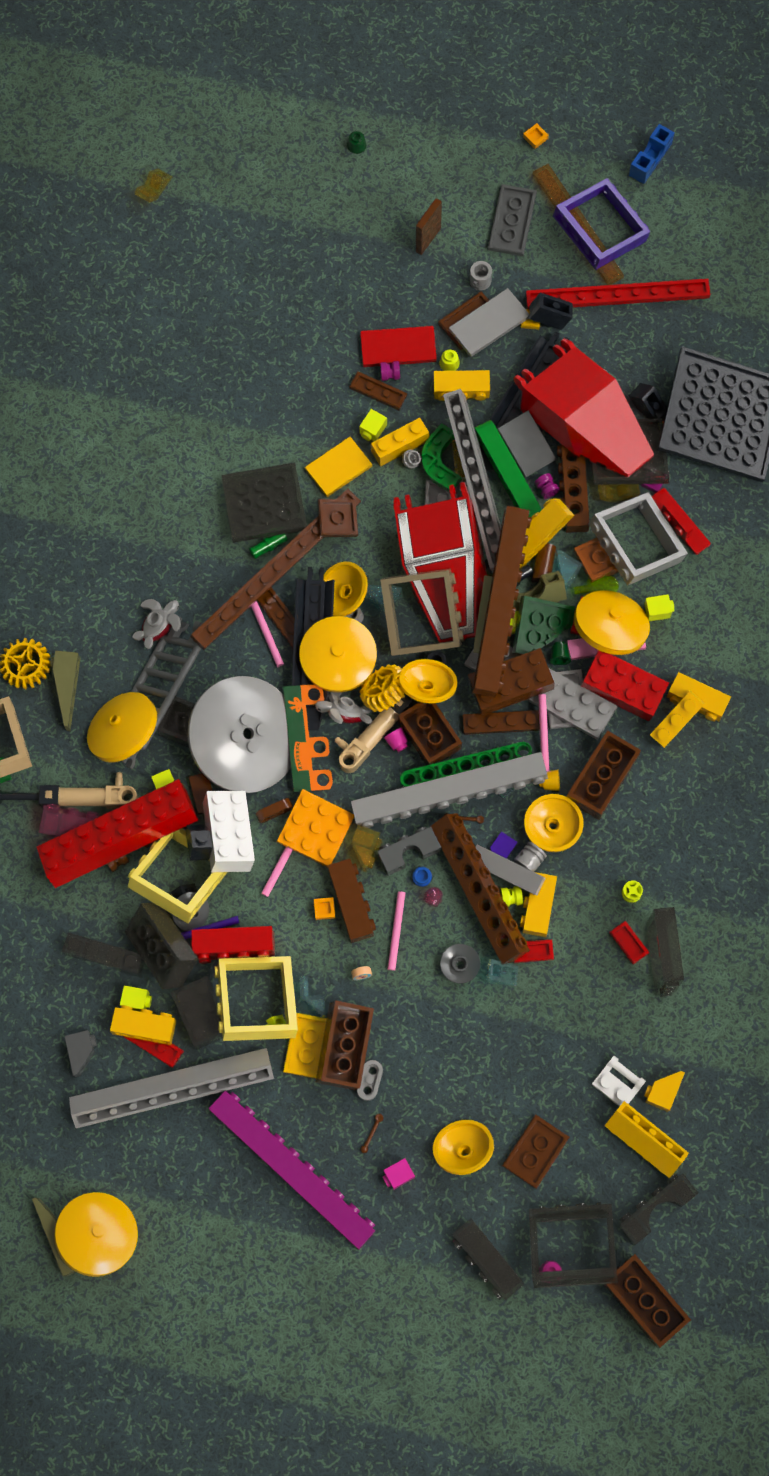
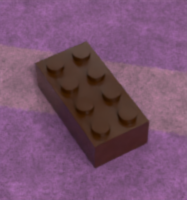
M539 648L503 661L506 662L504 674L501 673L500 678L503 681L501 692H498L495 698L473 694L483 716L554 690L555 683L542 650ZM475 672L468 674V682L471 689H473Z
M607 730L567 794V797L575 802L579 809L600 820L638 759L641 750Z
M337 1000L330 1002L316 1083L350 1090L360 1089L374 1008Z
M635 1254L602 1282L657 1348H661L691 1321L688 1315Z

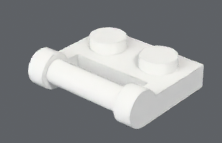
M613 1056L592 1085L620 1107L623 1101L628 1104L646 1080L642 1077H637L618 1062V1058ZM612 1067L635 1084L633 1089H630L609 1072Z

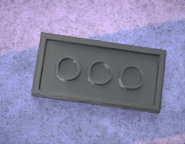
M501 185L488 246L489 251L524 257L537 190Z

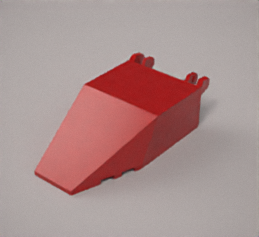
M564 338L560 343L562 347L557 344L553 346V352L559 359L542 373L534 377L532 372L524 369L521 372L523 378L519 375L513 378L515 384L522 391L520 409L523 413L529 410L535 423L574 455L579 457L580 455L585 456L595 464L599 462L606 465L607 469L629 477L653 458L654 453L617 380L576 348L573 342Z

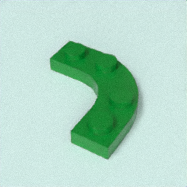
M441 423L424 444L422 464L428 478L450 493L449 485L453 484L456 488L462 481V477L447 468L441 461L444 450L455 439L453 430Z

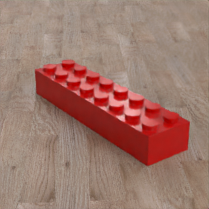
M177 779L37 846V850L46 877L57 888L198 821L186 789L181 781Z

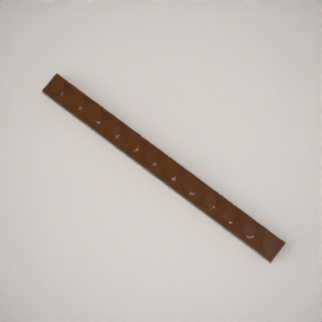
M348 488L337 498L355 499L356 507L361 503ZM316 517L191 634L190 637L203 650L215 641L324 538L320 537L319 518Z

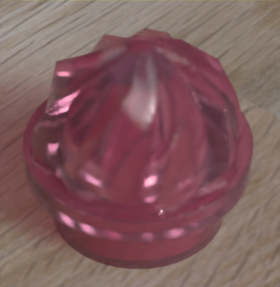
M432 887L424 893L423 901L434 907H438L439 903H442L443 893L438 887Z

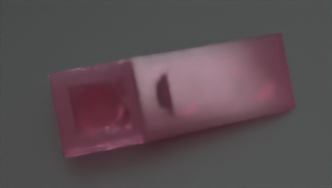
M55 804L44 805L39 833L60 836L100 816L97 812L93 811L83 813L79 812V809L76 808L62 809Z

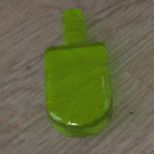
M612 576L602 577L592 583L588 579L587 585L573 587L574 594L603 590L617 592L619 582Z

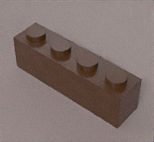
M351 859L328 865L351 943L373 937V931L376 930L373 919L369 920L367 912H370V907L367 900L363 901L362 893H365L362 882H358L356 875L359 874L356 863L352 864Z

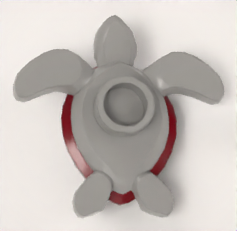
M154 599L143 601L141 607L152 610V612L145 618L142 631L135 632L132 638L138 641L142 639L145 647L150 649L153 642L166 635L171 626L177 632L181 626L179 616L174 614L179 609L178 601L173 600L169 602L163 610L160 603Z
M330 692V702L319 701L315 704L319 712H328L329 716L339 724L358 723L361 721L371 724L372 722L371 717L366 715L371 710L365 705L362 707L357 706L348 697L340 698L342 692Z

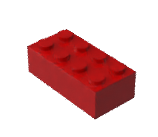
M598 650L581 687L642 719L650 721L669 682L612 654Z
M272 926L192 930V954L195 960H199V963L202 964L211 963V960L222 958L275 957L274 931Z

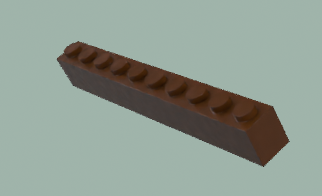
M506 506L503 513L472 693L495 698L497 693L502 690L503 681L500 678L501 673L504 674L506 669V662H503L504 655H508L510 644H507V637H511L513 628L510 625L511 618L514 619L516 611L513 603L514 600L517 601L519 589H516L517 582L520 583L522 571H519L520 564L523 565L525 553H522L523 546L526 547L528 542V535L525 534L526 528L529 529L531 524V517H528L530 510Z

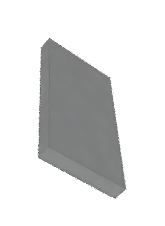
M507 288L449 327V331L468 355L472 357L529 319L530 314Z

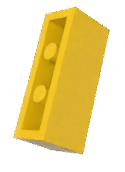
M490 370L434 371V399L445 401L443 394L458 389L463 391L466 400L468 398H475L481 401L489 398Z
M418 418L372 442L371 452L381 467L402 456L405 451L413 450L423 445L429 438V431L421 418Z
M678 672L667 698H670V701L677 705L691 690L705 703L698 712L704 714L705 718L710 721L720 722L731 696Z
M690 690L650 736L665 748L705 703Z
M537 873L546 879L538 895L530 893L529 897L525 896L523 908H527L526 916L522 915L520 927H523V933L546 937L557 876Z
M121 1005V1008L115 1007L110 1032L113 1035L171 1045L176 1020L168 1013L155 1015L152 1014L153 1011L141 1009L139 1012L133 1011L132 1007Z

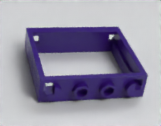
M608 178L558 204L553 213L554 219L595 270L646 242L651 232L648 226L638 217L637 212L630 207L627 200L621 196L615 185ZM601 193L605 195L635 232V235L603 253L569 212Z

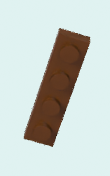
M539 710L498 712L483 716L481 713L463 714L464 735L540 731Z

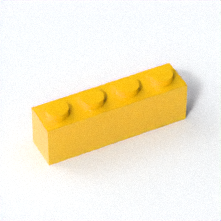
M549 499L543 505L544 508L531 517L530 528H526L525 534L528 535V542L526 547L523 546L522 553H525L523 565L520 564V568L526 565L573 518L574 514L560 499Z
M623 1101L605 1124V1127L611 1133L618 1136L668 1178L674 1174L689 1154L625 1101Z

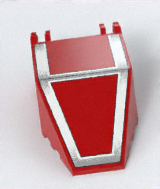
M465 482L460 483L463 497L456 498V489L452 484L449 485L451 499L412 508L410 495H405L407 506L405 510H401V501L399 497H395L393 501L402 566L406 575L451 568V573H454L456 578V584H453L454 592L458 593L459 598L456 608L457 611H460L462 620L459 623V629L463 630L464 639L475 637L484 576H487L481 534ZM444 577L410 581L409 584L439 643L453 641Z

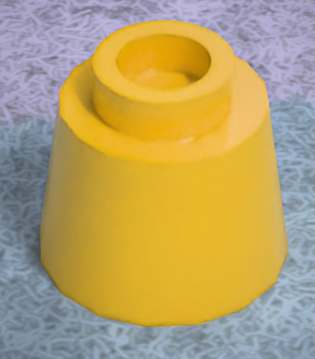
M559 769L547 771L548 779H545L544 783L539 784L540 787H543L544 790L560 791Z

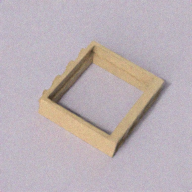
M9 696L0 699V715L7 714L18 754L0 760V778L32 767L15 708Z

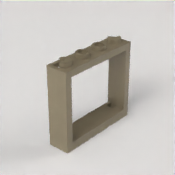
M451 568L385 577L380 580L392 656L454 648L462 645L464 633L463 630L459 629V623L462 620L461 613L456 608L459 598L458 593L454 592L453 584H456V578L454 573H451ZM444 577L453 641L401 648L391 584Z

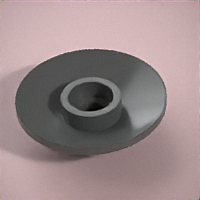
M197 892L184 893L177 899L188 905ZM206 900L189 923L172 914L174 923L185 931L203 926L209 916V904Z
M466 944L452 945L444 951L441 957L440 966L442 973L448 980L454 983L463 984L470 982L477 976L480 970L479 955L472 947ZM457 962H463L464 967L458 968L456 966Z

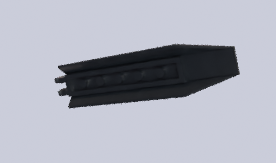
M555 332L548 342L540 335L516 375L523 378L521 372L527 369L536 377L556 362L559 357L553 352V346H555L560 333ZM514 379L489 419L492 420L497 429L523 414L520 409L522 391L515 384ZM480 445L485 469L492 473L494 468Z
M308 567L306 581L296 578L292 686L313 685L301 667L299 656L301 641L312 625L322 619L333 616L335 580H324V567L319 569V580H312V567ZM312 688L309 690L308 696L311 700L315 701L320 698V692L318 689ZM323 690L324 701H328L330 692ZM315 704L306 705L308 730L319 731L324 712H319Z

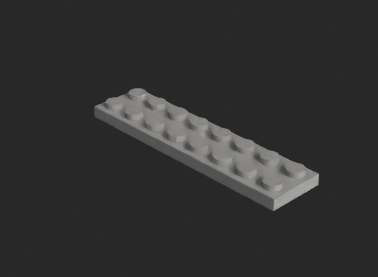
M509 646L508 655H504L503 661L520 656L521 654L512 653L513 648ZM472 650L464 666L476 672L479 653H473ZM549 668L555 685L554 690L543 693L546 694L547 712L598 740L615 713L617 705ZM538 696L527 699L528 702L539 707Z

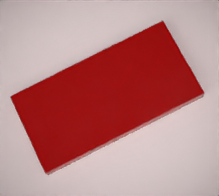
M434 326L361 331L363 367L380 366L382 362L392 364L393 361H399V365L437 362Z

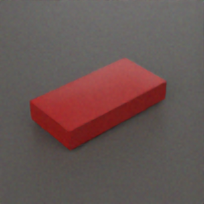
M626 921L609 932L633 965L649 954V951Z
M552 939L527 941L530 951L514 961V963L554 960Z

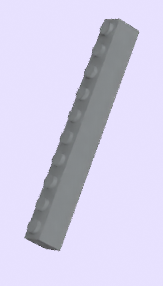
M461 389L443 394L489 567L493 572L501 524L466 396Z
M539 752L351 801L357 826L367 829L373 827L375 823H390L394 818L406 819L411 817V814L418 812L419 814H425L433 808L445 809L452 803L464 804L468 802V799H483L487 797V794L491 793L503 794L510 788L517 790L526 787V784H541L545 782V779H548L542 753Z
M267 1048L69 1097L70 1111L75 1128L274 1079Z

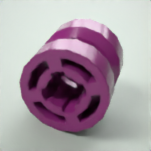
M393 361L392 364L380 363L382 381H387L390 378L400 380L399 361Z
M550 473L540 476L534 482L537 489L541 490L543 499H549L560 491L558 485L553 483V477Z

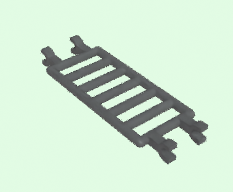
M195 621L193 625V632L196 631L203 623ZM181 622L180 629L177 632L172 627L169 634L164 635L159 640L131 692H143L165 698L160 708L155 707L157 711L155 729L147 743L140 750L147 748L202 649L191 637L189 640L179 638L181 633L188 628V623ZM166 643L192 649L188 658L162 652ZM158 659L183 665L178 675L153 668ZM149 675L174 682L169 692L144 685ZM138 752L120 762L126 763L125 766L127 768L133 769Z

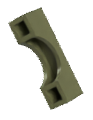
M560 571L541 575L539 582L533 589L525 593H519L517 601L514 600L513 603L516 611H519L521 596H529L556 603L566 600L565 583Z

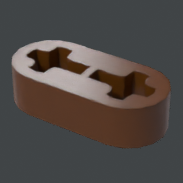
M286 798L262 808L256 812L259 823H264L291 811L293 805L290 799Z

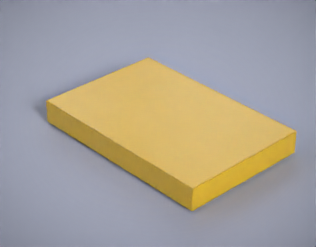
M348 437L307 465L305 470L325 496L329 497L371 468L372 463L354 440Z
M296 1013L298 1031L296 1038L289 1039L283 1073L316 1078L327 1018Z

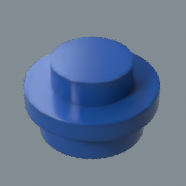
M419 867L414 870L412 879L417 886L424 887L431 882L432 874L428 868Z

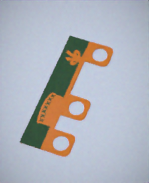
M314 684L283 686L294 792H301L302 789L306 791L329 790L333 784L331 771L313 770L311 760L313 757L328 756L330 753L329 742L326 737L309 738L306 705H313L319 701H324L323 689ZM316 688L319 690L320 698L313 701L309 698L308 692L310 689ZM316 741L325 743L326 749L323 753H317L314 750V743ZM326 774L329 777V783L326 786L319 785L317 782L318 775Z

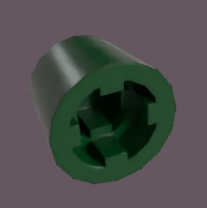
M354 131L349 135L347 147L350 152L360 154L367 147L364 134L360 131Z
M562 641L555 642L551 647L550 663L552 665H567L571 663L569 646Z

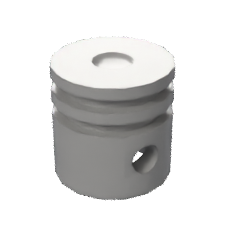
M477 261L470 269V284L479 291L487 289L491 285L492 267L487 262Z
M528 842L524 849L516 856L514 862L535 872L540 866V862H543L547 855L537 845Z

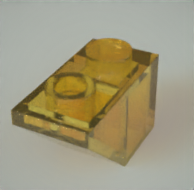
M358 825L351 842V847L363 872L367 873L368 868H373L376 859L373 857L375 850L379 851L383 840L380 839V832Z

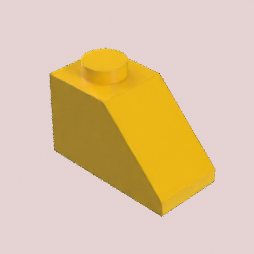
M677 1072L655 1081L652 1086L648 1085L644 1097H647L645 1103L669 1112L685 1072Z

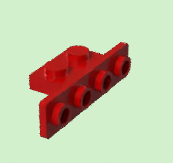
M665 488L651 496L667 522H669L676 534L684 540L695 555H698L710 546V541Z

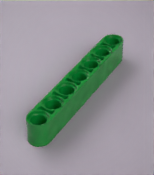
M492 420L474 427L477 440L514 506L530 510L528 517H532L535 513L540 512L542 509Z
M519 742L407 770L401 774V785L404 788L485 767L480 764L485 759L490 761L489 765L504 762L499 759L502 755H508V760L523 757L518 754L521 750L528 751L527 755H531L532 748L526 742ZM465 764L471 765L469 770L461 769ZM445 769H451L452 773L450 775H444L443 771ZM426 774L434 775L430 780L424 779ZM409 778L415 780L413 784H405V781Z

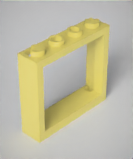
M181 828L152 844L148 855H143L139 861V866L130 871L128 875V888L184 922L189 923L227 872H212L188 905L141 878L171 839L188 848L186 831Z
M291 956L219 959L218 965L214 966V978H218L215 993L216 997L220 999V1003H217V1015H221V1021L218 1022L219 1033H222L223 1041L296 1038L298 1026ZM281 969L286 1025L230 1027L226 971Z

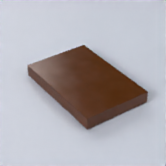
M437 198L416 225V253L420 255L424 253L441 229L442 201Z
M482 291L438 321V325L460 350L463 347L451 334L449 327L489 301Z
M535 1114L502 1166L537 1189L570 1137Z

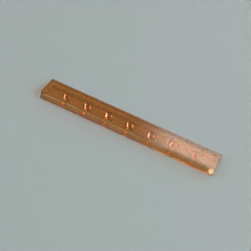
M549 164L533 171L534 178L555 208L558 204L571 198ZM575 207L569 212L602 253L607 249L580 209ZM614 260L597 269L607 285H612L624 278V274Z

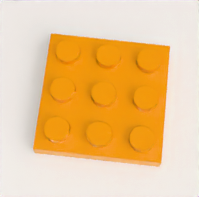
M302 789L277 843L328 867V865L332 864L354 819V814Z

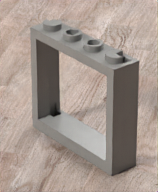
M649 492L594 514L588 523L592 529L591 531L600 541L601 547L605 549L610 561L615 565L620 577L624 579L627 586L681 563L688 554ZM636 507L639 508L669 555L637 570L605 522L607 519Z

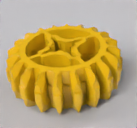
M24 638L22 643H20L19 639H16V645L9 643L10 649H3L6 654H0V658L3 660L0 661V667H2L0 673L4 674V680H8L9 685L15 683L16 688H19L22 684L23 689H27V684L34 688V682L41 685L40 678L46 679L47 677L44 673H50L48 666H50L51 661L48 660L50 655L46 653V647H42L40 642L35 644L34 639H31L28 643L27 638ZM24 651L23 654L16 656L18 653ZM32 652L39 655V664L32 660ZM11 663H14V665L18 667L17 675L11 672ZM35 671L32 674L26 676L28 672Z
M388 664L386 667L381 666L379 670L375 669V672L361 685L362 689L359 691L361 694L360 698L367 708L374 712H382L384 709L388 710L391 706L394 707V704L400 702L399 700L405 697L399 680V676H403L400 674L402 668L395 664ZM403 676V680L408 683V679Z

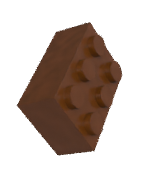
M419 702L398 715L399 725L403 728L426 766L442 762L462 749L461 740L436 703Z

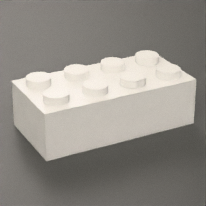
M207 791L203 800L205 825L210 830L212 840L210 855L211 872H250L255 859L245 791Z

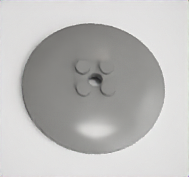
M237 676L215 683L199 697L189 718L188 743L191 755L204 776L225 790L253 793L273 786L287 774L291 768L285 700L284 695L276 687L258 678ZM245 728L251 731L250 739H246L243 735Z

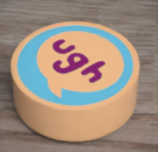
M368 966L358 967L351 972L353 980H362L372 976L371 968Z

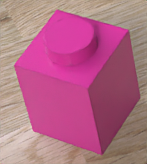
M404 1158L385 1169V1175L382 1177L387 1187L392 1186L393 1190L414 1179L415 1175Z

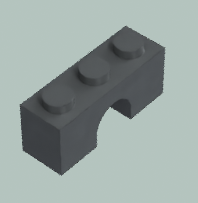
M426 827L419 828L415 831L416 834L404 835L397 840L398 842L392 845L387 843L380 847V850L377 851L378 857L387 876L406 868L402 856L409 849L417 850L423 860L441 852V846L431 827L427 829Z

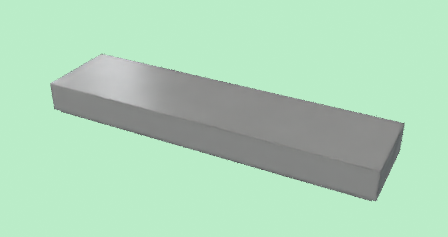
M478 844L476 845V849L480 852L481 859L490 873L534 895H538L546 879L545 877Z

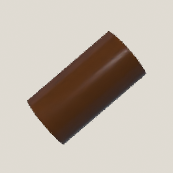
M547 543L536 554L531 582L538 583L541 575L552 573L556 546Z

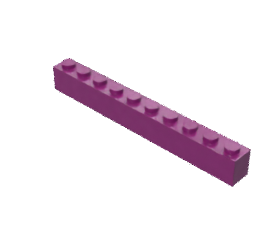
M224 1091L210 1106L209 1110L347 1240L360 1250L376 1232L373 1229L375 1224L367 1217L365 1219L361 1218L358 1215L360 1210L352 1203L346 1204L343 1201L345 1196L337 1189L331 1190L328 1187L330 1182L322 1175L316 1176L313 1173L315 1168L307 1161L301 1162L298 1159L300 1154L292 1147L286 1148L283 1145L285 1140L277 1133L271 1134L268 1131L270 1126L262 1119L257 1121L253 1117L255 1112L247 1105L242 1107L238 1103L241 1099L233 1092L229 1094Z

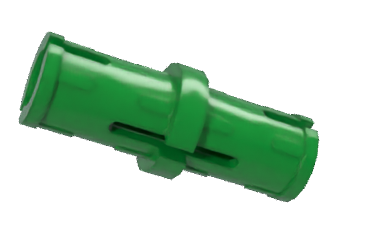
M281 530L269 538H264L262 542L249 548V551L253 558L256 559L268 551L272 552L275 547L288 541V539Z

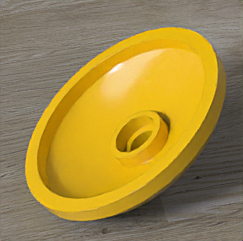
M345 561L333 565L324 573L325 581L335 580L333 616H347L354 612L361 605L367 593L368 582L364 570L355 563Z
M430 659L415 660L406 664L400 672L401 675L408 679L407 683L403 680V676H399L400 687L403 692L412 699L422 703L443 702L452 697L457 689L455 673L447 665L439 661Z
M548 794L539 797L529 806L525 814L524 828L529 840L542 850L561 852L572 847L580 838L583 830V816L576 803L568 797L559 794ZM551 823H554L557 827L555 829H551L549 825Z
M459 1120L445 1126L438 1133L433 1144V1154L437 1164L446 1172L455 1175H466L478 1171L488 1163L494 1150L493 1137L488 1128L473 1120Z

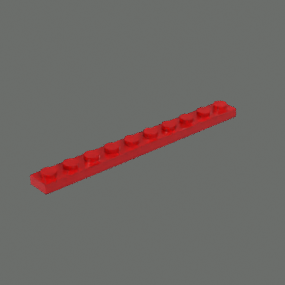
M709 279L526 291L527 309L529 310L531 302L540 292L571 302L573 307L710 298Z

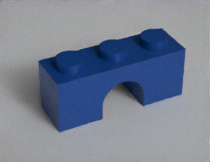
M659 124L650 136L644 152L640 151L631 163L629 176L645 184L672 145L675 132Z

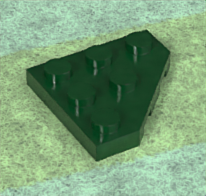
M521 596L512 653L523 655L548 645L560 633L573 625L575 607L529 596Z

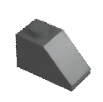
M89 1030L65 1036L72 1073L76 1078L81 1076L95 1053L94 1047L97 1046L95 1035H91Z

